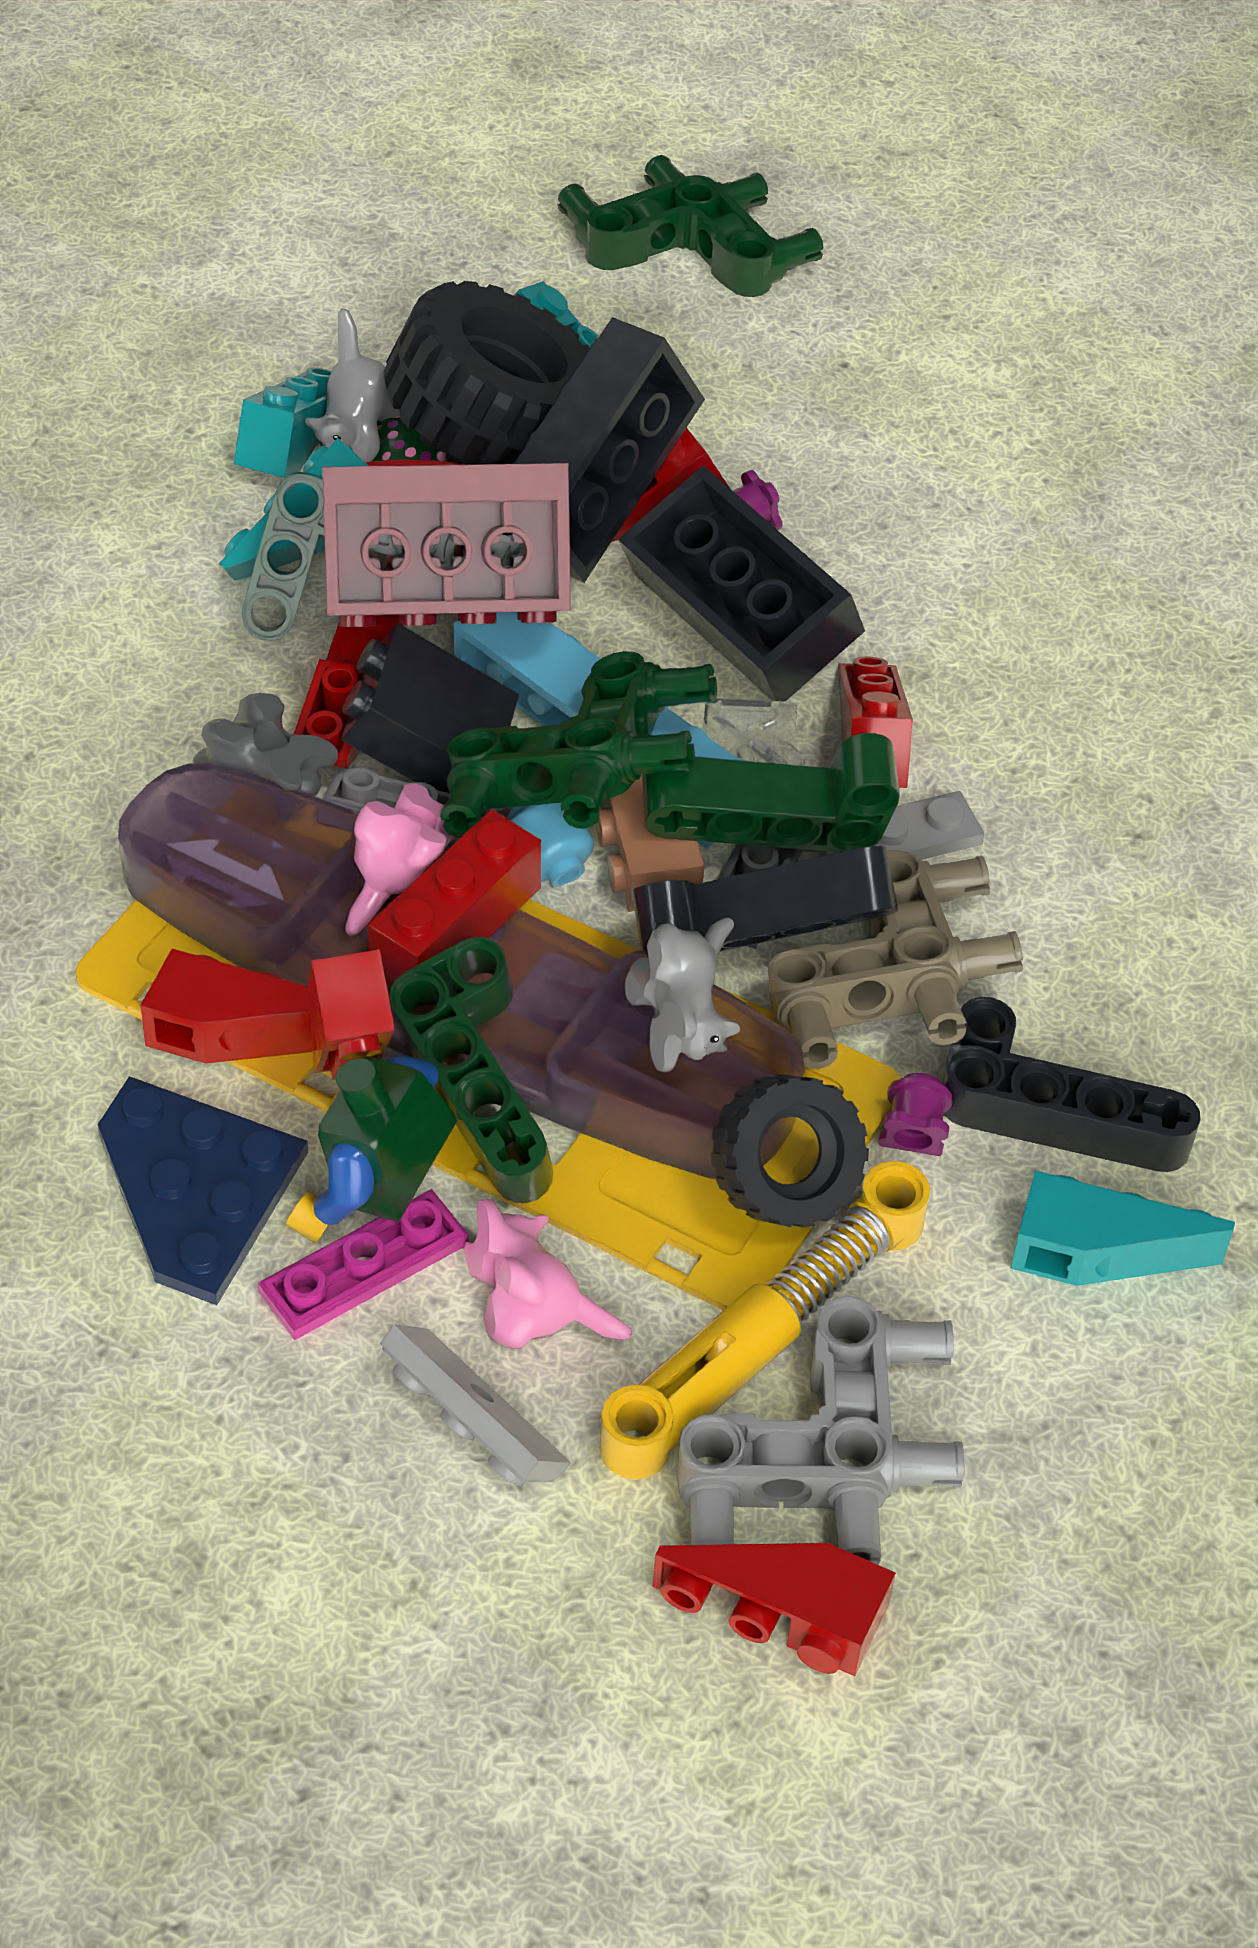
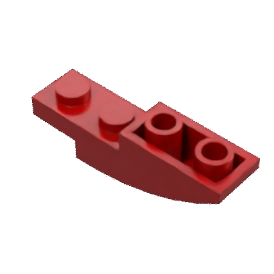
M399 614L376 615V626L341 627L340 623H338L326 660L319 659L293 735H312L328 740L338 751V759L333 765L334 767L348 769L360 753L356 748L341 741L349 717L342 712V708L350 691L361 680L363 674L356 669L358 660L365 647L373 638L382 641L397 623L400 624Z

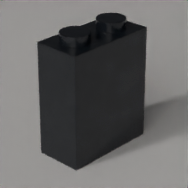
M397 623L382 641L373 638L365 647L358 660L356 669L363 674L361 680L350 691L342 708V712L349 717L341 741L414 782L426 783L436 790L449 793L447 778L452 768L447 754L449 742L460 733L471 729L511 726L519 694Z

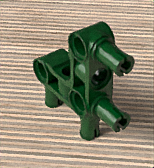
M657 155L645 166L647 175H644V178L653 187L651 189L603 205H598L597 202L593 201L584 188L576 183L566 186L558 195V201L560 202L557 204L558 209L575 225L577 239L586 248L585 257L588 263L602 270H616L647 262L650 256L677 247L681 249L687 248L689 251L695 250L711 267V274L729 290L743 297H757L767 293L772 284L780 281L788 270L812 261L821 260L823 256L821 252L823 250V240L816 229L807 228L800 233L775 239L745 211L746 209L762 206L767 203L768 198L765 195L768 194V186L763 176L758 172L722 184L706 176H685L671 163L667 156Z
M633 651L612 653L602 657L592 666L591 673L585 680L581 690L583 695L582 705L578 715L571 717L570 721H563L560 725L519 729L517 725L476 728L460 733L447 745V754L452 768L447 778L450 796L440 815L441 820H445L443 823L445 831L453 837L461 838L480 821L486 809L561 803V811L565 810L563 818L570 826L586 829L597 823L604 800L614 798L627 791L634 781L640 779L641 775L680 770L684 772L693 771L695 766L694 743L689 744L692 741L690 731L661 735L651 734L658 714L663 712L665 707L705 702L707 704L715 703L717 699L716 677H710L714 674L712 664H703V666L661 669L658 664L645 662L639 653Z

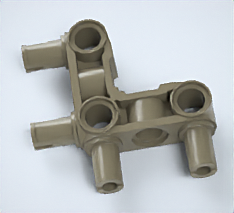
M887 850L898 911L887 916L869 920L871 939L833 946L826 942L803 948H791L781 951L771 958L768 963L772 1021L777 1028L793 1035L801 1062L805 1067L821 1069L829 1066L836 1060L838 1051L832 1032L833 1028L921 1013L929 1038L934 1044L941 1046L956 1043L966 1033V1021L956 998L958 991H961L962 987H967L969 980L1008 972H1022V949L1016 931L981 939L975 938L960 941L959 937H953L940 903L990 894V887L988 885L990 883L989 871L985 858L982 855L967 860L930 865L928 861H922V859H918L910 852Z

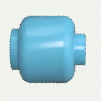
M561 803L513 807L508 814L509 820L541 839V882L550 880L553 887H559L577 880L585 872L583 864L588 860L594 849V841L589 829L570 826L563 818L565 810L561 811Z

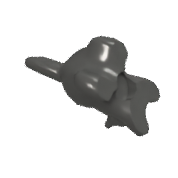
M270 693L250 694L240 700L238 713L233 722L225 718L213 719L203 726L201 736L207 748L202 749L193 757V763L199 767H215L223 774L232 778L253 781L268 787L275 792L282 815L288 817L297 806L310 802L312 797L318 794L322 783L317 769L333 766L338 759V751L328 740L318 736L293 735L287 732L282 724L285 705L278 696Z

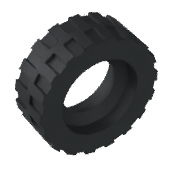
M777 1074V1077L764 1076L755 1079L754 1084L749 1087L742 1086L734 1093L735 1098L729 1104L723 1106L719 1113L721 1116L718 1126L713 1128L711 1140H714L713 1152H710L711 1165L716 1168L718 1177L715 1179L719 1188L725 1190L729 1196L727 1200L735 1208L745 1210L747 1212L746 1215L751 1218L791 1227V1225L802 1228L815 1226L814 1222L820 1220L826 1222L835 1217V1212L841 1207H847L854 1198L852 1194L857 1186H861L865 1174H863L865 1161H868L869 1148H866L865 1136H868L865 1123L860 1122L857 1115L859 1110L854 1103L847 1101L842 1096L844 1092L834 1085H825L823 1080L810 1077ZM786 1117H797L808 1123L814 1130L819 1145L818 1159L815 1167L806 1178L793 1184H782L772 1179L765 1171L760 1156L761 1142L766 1131L773 1123Z

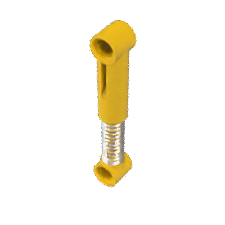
M900 1161L882 1162L871 1168L864 1177L862 1195L851 1203L847 1214L841 1217L838 1223L833 1224L828 1231H825L820 1238H817L812 1245H809L804 1252H801L796 1259L791 1260L789 1266L783 1267L781 1273L775 1274L774 1278L767 1281L765 1285L757 1283L748 1288L642 1382L623 1386L611 1393L604 1402L602 1410L599 1446L602 1461L609 1470L621 1477L635 1480L651 1477L661 1471L668 1461L669 1453L680 1444L681 1434L686 1425L699 1416L713 1414L790 1346L801 1333V1321L808 1320L809 1314L816 1313L817 1306H824L825 1299H832L834 1292H839L842 1285H847L850 1278L856 1277L858 1271L864 1270L866 1264L873 1262L874 1257L880 1256L884 1252L906 1249L916 1243L923 1232L929 1201L930 1186L927 1177L918 1168ZM637 1430L643 1431L648 1435L637 1438L628 1436L624 1432Z

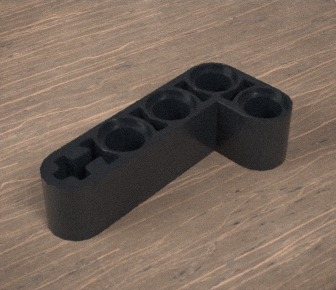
M885 846L852 849L699 884H694L687 880H667L642 885L631 890L641 950L645 956H648L647 943L652 932L661 924L672 923L683 931H698L705 937L712 924L723 918L732 919L734 927L720 950L722 952L879 918L898 911Z
M978 997L970 999L963 1004L961 1011L966 1021V1033L962 1039L950 1045L942 1085L947 1087L952 1093V1106L944 1113V1116L952 1123L962 1127L1157 1172L1175 1171L1187 1163L1201 1118L1198 1106L1186 1094L1167 1088L1010 1053L1016 1028V1016L1012 1009L1003 1001L993 997Z

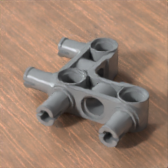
M841 1296L828 1301L819 1313L810 1370L811 1391L818 1394V1414H812L809 1420H758L754 1413L709 1414L693 1419L683 1429L679 1445L677 1479L680 1499L690 1509L691 1545L734 1544V1507L779 1508L780 1501L783 1502L784 1508L832 1509L835 1511L837 1547L879 1565L881 1561L878 1509L882 1507L885 1499L891 1495V1492H898L899 1486H962L964 1478V1449L962 1442L899 1441L898 1435H892L887 1370L890 1364L942 1363L943 1365H951L954 1348L952 1321L915 1322L909 1320H890L889 1314L876 1311L869 1302L854 1296ZM837 1339H849L855 1343H843ZM712 1457L717 1458L723 1463L710 1465L704 1464L697 1459ZM841 1460H859L866 1466H850Z

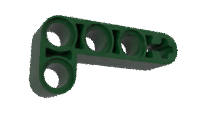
M861 733L844 740L838 747L830 768L695 757L693 771L684 772L680 770L642 775L646 828L655 836L667 839L843 852L877 845L882 839L900 799L893 744L889 738L877 733Z
M472 937L457 943L404 972L392 985L389 999L404 1043L413 1057L428 1060L436 1066L439 1077L434 1089L455 1114L458 1120L456 1126L496 1190L505 1199L514 1203H529L538 1200L548 1191L553 1180V1168L543 1132L476 1029V1027L493 1019L508 1008L513 996V986L503 949L495 941L488 938ZM481 973L493 975L489 980L482 983L468 982L473 976ZM424 1004L436 1006L431 1012L423 1015L411 1014L415 1008ZM453 1054L468 1055L467 1059L457 1065L442 1064L443 1060ZM486 1104L501 1106L500 1110L495 1114L487 1117L473 1115L475 1110ZM511 1142H513L515 1151L524 1165L519 1166L518 1162L514 1159H508L506 1147Z

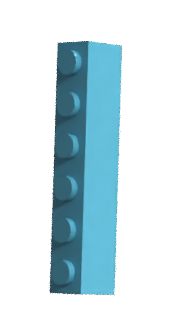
M497 612V623L461 624V621L458 620L454 622V656L519 694L516 705L518 709L541 726L560 725L563 721H570L571 717L578 715L583 702L581 690L584 682L591 673L592 666L600 658L583 647L574 636L564 633L552 623H521V620H517V612ZM665 707L664 711L658 714L651 735L690 731L692 741L689 744L694 743L695 757L745 761L729 753L711 740L701 728L692 726L669 708ZM697 841L700 845H702V846H703L704 848H706V849H707L709 846H711L713 843H715V842Z

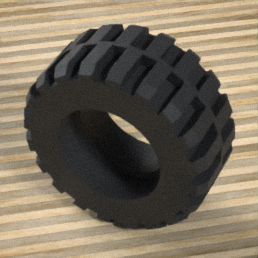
M454 281L443 283L426 291L419 297L386 361L387 365L384 369L386 389L393 408L400 410V419L408 429H415L420 434V440L431 449L436 447L445 453V458L457 464L461 462L465 465L515 464L527 446L530 436L539 428L558 399L561 389L570 381L588 354L590 347L583 345L579 341V334L569 325H562L556 320L557 316L546 308L541 310L531 304L530 299L522 295L516 294V296L505 293L504 288L491 284L487 287H482L475 281H463L458 285Z

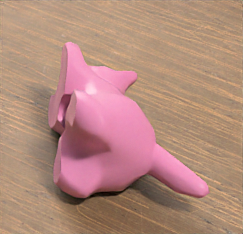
M413 783L404 785L394 808L379 801L368 802L360 810L355 820L354 834L356 836L354 861L365 879V884L349 911L345 930L349 936L357 935L373 919L384 902L392 894H401L443 855L447 845L455 838L449 835L443 827L445 820H441L440 815L445 805L433 800L429 796L428 790L422 785Z
M486 1198L478 1201L477 1237L475 1241L465 1243L464 1253L470 1275L494 1289L488 1295V1303L484 1315L486 1333L491 1339L511 1349L522 1348L531 1339L553 1336L572 1321L581 1323L602 1337L627 1340L632 1335L631 1328L581 1294L578 1282L568 1267L538 1241L539 1233L549 1221L547 1215L542 1214L531 1218L520 1214L500 1213L494 1200Z

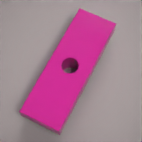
M430 1189L411 1200L399 1222L378 1217L258 1282V1292L292 1338L296 1340L460 1250L469 1241V1234L433 1189ZM360 1257H370L371 1259H368V1260H358L357 1258H360Z

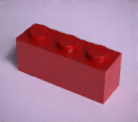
M491 809L368 924L369 951L380 949L386 983L392 986L395 980L404 972L463 940L472 937H485L489 939L541 889V839Z

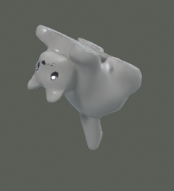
M341 308L338 312L339 362L333 367L327 383L326 413L321 418H306L305 424L313 429L321 447L327 446L329 448L339 438L364 462H370L377 455L380 448L377 421L382 422L387 418L400 416V410L394 409L389 400L384 379L385 366L380 361L360 354L355 322L350 311Z
M723 918L712 924L705 937L698 931L678 929L672 923L661 924L652 932L647 943L648 957H640L629 969L625 984L628 1001L632 1006H652L655 1011L650 1028L649 1045L652 1061L659 1071H671L676 1065L679 1053L681 1052L693 1060L703 1059L715 1052H725L728 1050L725 1043L726 1037L740 1032L739 1024L731 1019L724 1018L716 1012L711 992L717 967L716 959L725 939L734 927V922L730 918Z

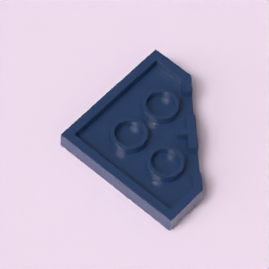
M129 1076L99 1121L98 1131L132 1223L146 1254L150 1270L156 1283L218 1305L307 1156L308 1141Z

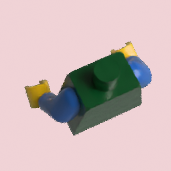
M394 1055L387 1061L366 1056L349 1060L339 1068L335 1078L340 1091L320 1122L318 1130L319 1141L328 1166V1189L318 1197L307 1191L287 1219V1226L308 1240L317 1243L328 1225L338 1224L356 1210L392 1221H400L458 1121L455 1114L434 1089L438 1082L439 1073L432 1062L405 1055Z

